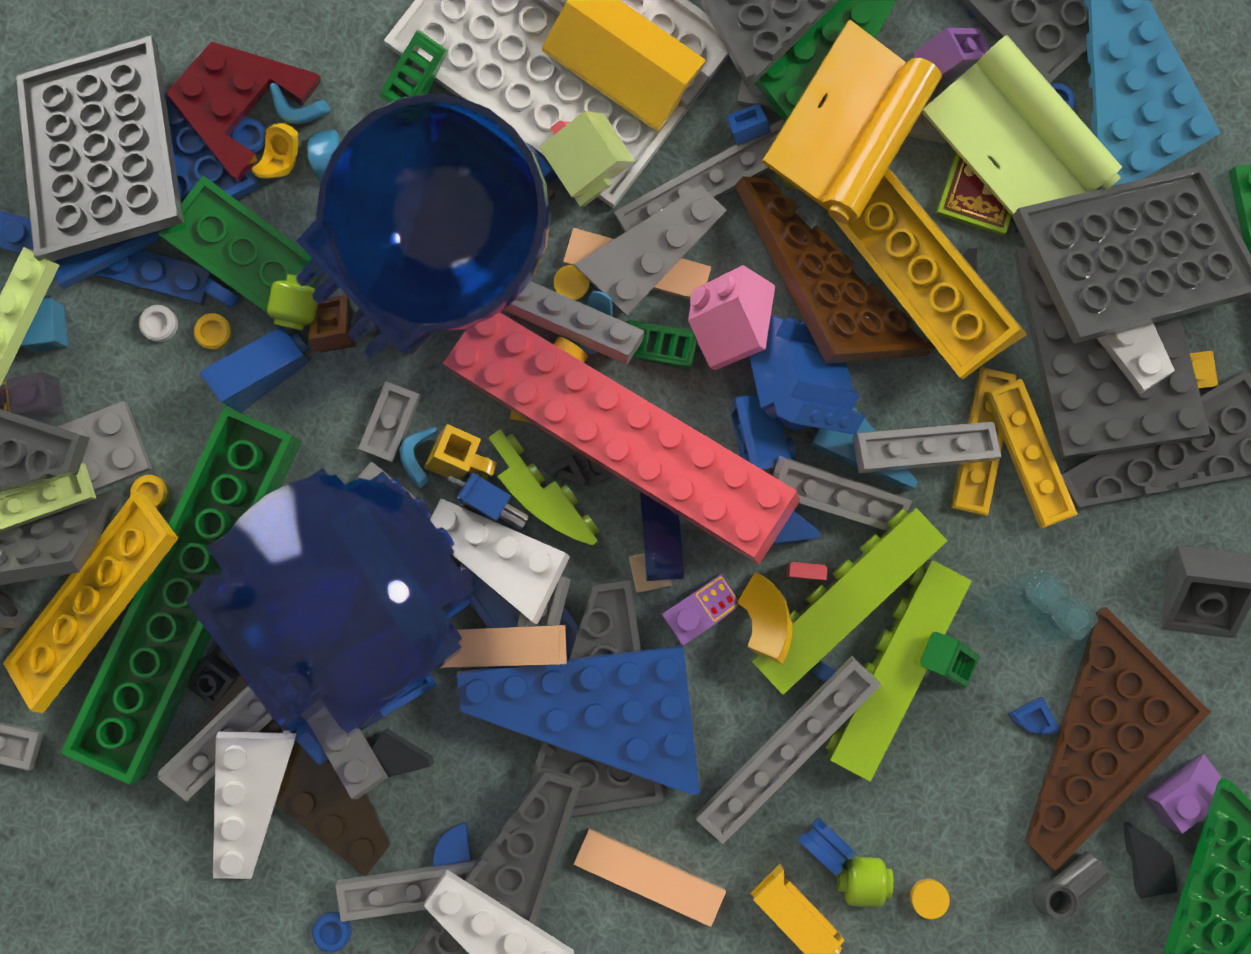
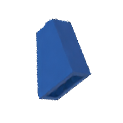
M281 326L208 366L200 372V375L221 403L242 413L309 363L310 359L304 353L309 347L296 331L290 334Z

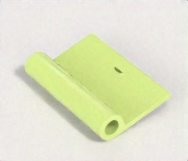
M1008 35L999 40L970 69L922 110V114L1011 215L1021 207L1085 193L1098 188H1105L1107 190L1121 178L1117 173L1122 168L1119 162Z

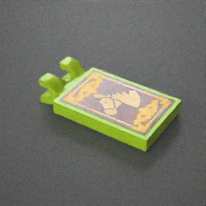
M955 151L935 215L1004 236L1012 215Z

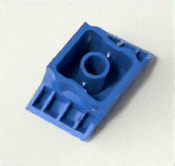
M771 315L766 349L749 356L760 407L765 410L770 418L779 419L791 431H800L811 426L856 435L865 415L852 410L860 393L854 391L847 362L826 363L804 321L799 322L793 318L788 317L786 319Z

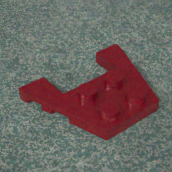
M211 41L166 93L168 100L193 132L198 134L215 160L220 162L230 179L238 184L255 164L257 158L254 152L229 137V135L270 88V84L277 83L283 94L303 106L321 83V77L314 72Z

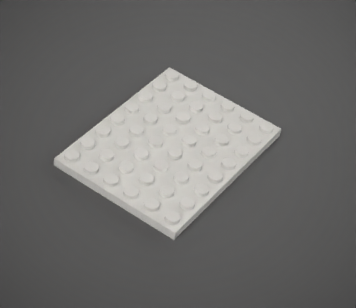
M415 0L384 39L385 45L399 56H402L415 32L418 30L422 31L448 50L434 81L462 101H465L466 104L522 144L532 146L545 159L546 157L539 147L554 135L550 128L559 120L571 122L583 111L604 113L635 160V163L614 179H609L612 186L598 196L599 199L613 209L688 111L679 104L677 110L660 131L656 132L542 52V46L558 16L536 0ZM621 0L703 57L706 61L701 71L709 76V81L729 56L707 13L690 1ZM419 48L418 53L431 62L433 57ZM415 62L412 63L413 66L424 73L425 70Z

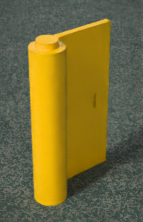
M849 19L761 162L827 209L829 216L835 221L843 224L856 222L941 80L940 70L933 63L922 58H913L906 63Z

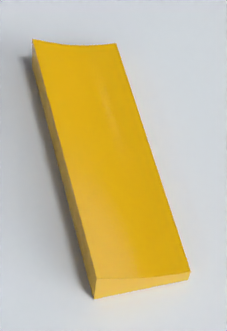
M889 168L856 222L843 224L835 221L961 379H965L991 358L1028 335Z

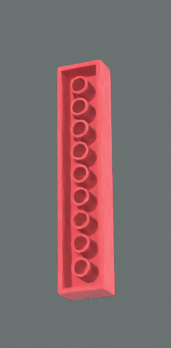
M485 303L443 363L455 376L758 565L800 502L798 492Z

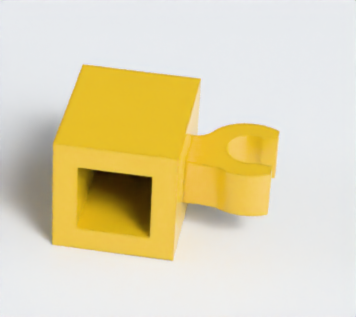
M447 424L437 435L424 468L443 477L449 478V476H452L459 480L467 472L470 474L473 472L487 481L489 476L492 477L497 462L475 454L481 441L480 438Z

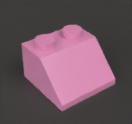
M744 265L695 288L690 298L691 306L688 321L709 367L713 370L720 369L766 349L775 285Z

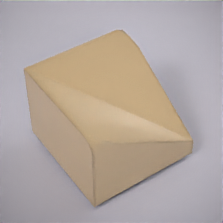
M665 549L628 557L636 593L672 586Z

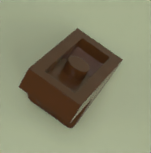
M347 294L319 299L316 316L313 322L310 323L309 341L313 352L320 350L323 353L356 347L355 334L349 328L352 317Z

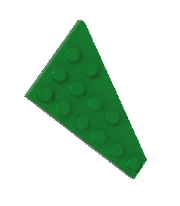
M1223 777L1216 785L1162 954H1250L1251 801L1233 782Z

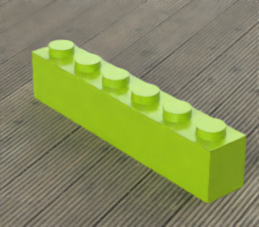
M903 508L888 520L887 524L890 526L888 531L881 537L876 533L859 548L863 554L853 563L850 559L842 563L833 572L836 579L827 588L821 584L813 590L806 598L809 604L800 613L795 609L789 613L793 625L792 640L783 665L756 653L750 659L782 695L948 541L917 508L910 509L908 512Z
M934 560L926 561L923 566L921 565L909 577L908 583L913 585L906 598L901 596L895 604L891 616L896 619L890 631L884 629L875 644V649L879 652L873 664L867 662L864 666L880 682L881 686L824 744V748L828 750L825 756L827 759L870 782L927 669L920 665V660L933 632L946 634L972 583V580Z

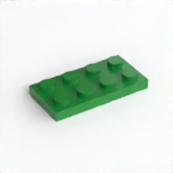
M205 176L200 178L181 203L184 223L162 229L158 233L164 240L266 313L271 286L275 281H286L287 274L310 279L308 286L311 287L326 267Z

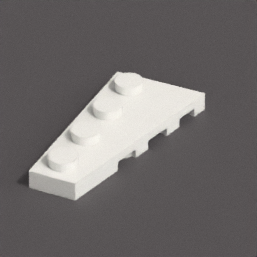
M1153 323L1097 338L1139 394H1142L1175 371Z
M442 498L425 529L427 534L535 624H538L570 558L565 552Z
M218 731L215 755L213 878L252 879L296 733Z
M447 869L425 900L424 907L469 954H574L573 949Z

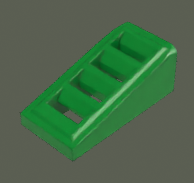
M416 31L385 82L379 97L404 115L417 113L437 76L448 50L422 31ZM419 48L433 57L431 62L418 53ZM413 62L425 70L423 74L411 66ZM406 75L417 82V85L413 86L406 81Z
M633 320L627 321L628 324L644 330L643 341L640 344L639 350H636L632 358L690 372L697 343L693 331ZM650 333L657 335L653 353L646 351ZM664 337L671 338L667 355L660 354ZM678 340L685 341L682 358L675 357Z
M933 632L921 657L920 665L965 689L968 687L980 657L979 654L961 641L939 632Z

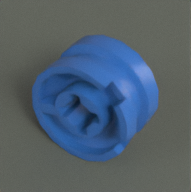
M817 817L812 822L813 828L810 832H804L798 838V841L833 874L838 876L843 871V863L846 860L851 861L857 853Z

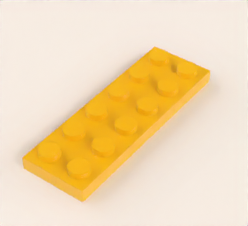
M134 491L101 534L80 572L71 573L3 662L30 711L42 714L45 712L178 540L174 531L147 495Z

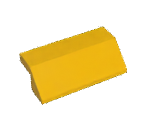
M567 0L542 46V52L656 132L660 131L677 110L683 92L703 69L706 61L703 57L621 0Z

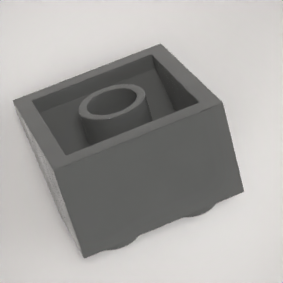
M1177 545L1166 568L1162 628L1235 637L1251 608V554Z

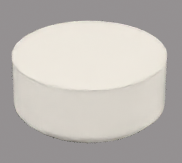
M152 305L146 308L140 315L139 328L148 339L154 342H164L171 339L176 333L178 320L176 315L167 307Z

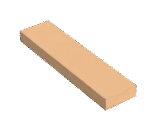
M573 228L563 263L565 265H574L614 239ZM681 258L653 287V290L690 300L693 290L707 283L711 266Z
M565 625L438 630L432 632L433 668L567 664Z
M591 828L588 829L574 861V865L710 927L726 893V890Z

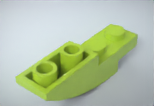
M500 429L488 437L509 466L507 470L498 475V478L530 513L550 528L574 541L591 547L599 543L595 537L600 532L588 514L581 518L576 511L574 505L579 501L567 484L560 488L557 482L554 481L543 489L540 484L546 480L534 463L527 467L519 455L524 452V449L512 433L506 437Z

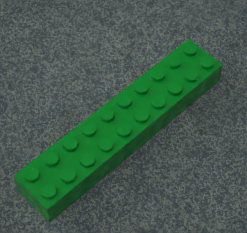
M224 406L168 524L178 537V540L135 594L60 754L129 785L146 778L188 688V682L202 658L223 613L225 603L230 598L302 443L301 440Z

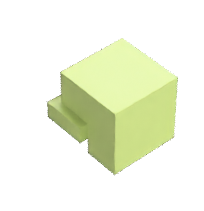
M583 111L539 147L571 197L575 198L579 206H586L612 186L609 179H614L635 163V160L604 113Z

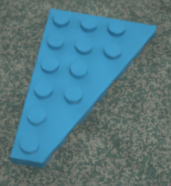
M1085 0V9H1088L1089 33L1086 34L1088 64L1091 68L1089 89H1092L1093 94L1091 132L1122 166L1117 172L1121 178L1112 186L1144 179L1221 134L1150 0Z

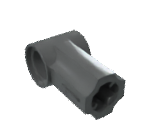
M1085 851L1050 881L1039 883L1033 892V903L1043 914L1060 921L1069 920L1077 913L1079 905L1110 880L1108 871L1090 852ZM1059 891L1060 903L1056 908L1052 909L1050 898L1053 893Z

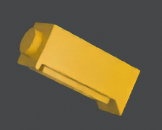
M779 864L750 893L754 897L753 900L804 954H840L842 950L840 945L845 941L842 935L787 877L784 878V869Z

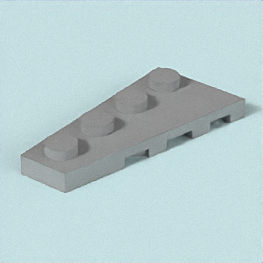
M699 185L574 264V267L600 292L607 294L612 299V304L627 316L726 212V209L702 185Z

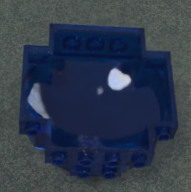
M322 468L309 478L289 483L264 496L238 519L227 534L207 547L210 556L222 572L205 578L200 589L185 598L195 616L285 736L325 707L345 735L350 737L455 657L462 648L458 643L462 640V637L446 616L473 596L475 589L472 585L475 583V580L465 566L460 565L457 567L453 562L454 550L451 547L455 545L454 541L443 527L437 529L428 518L431 516V512L422 499L419 497L413 499L395 477L389 479L383 471L371 480L357 478L345 485L336 474L328 475L325 469Z

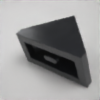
M390 729L381 733L372 748L388 777L427 768L434 764L432 755Z

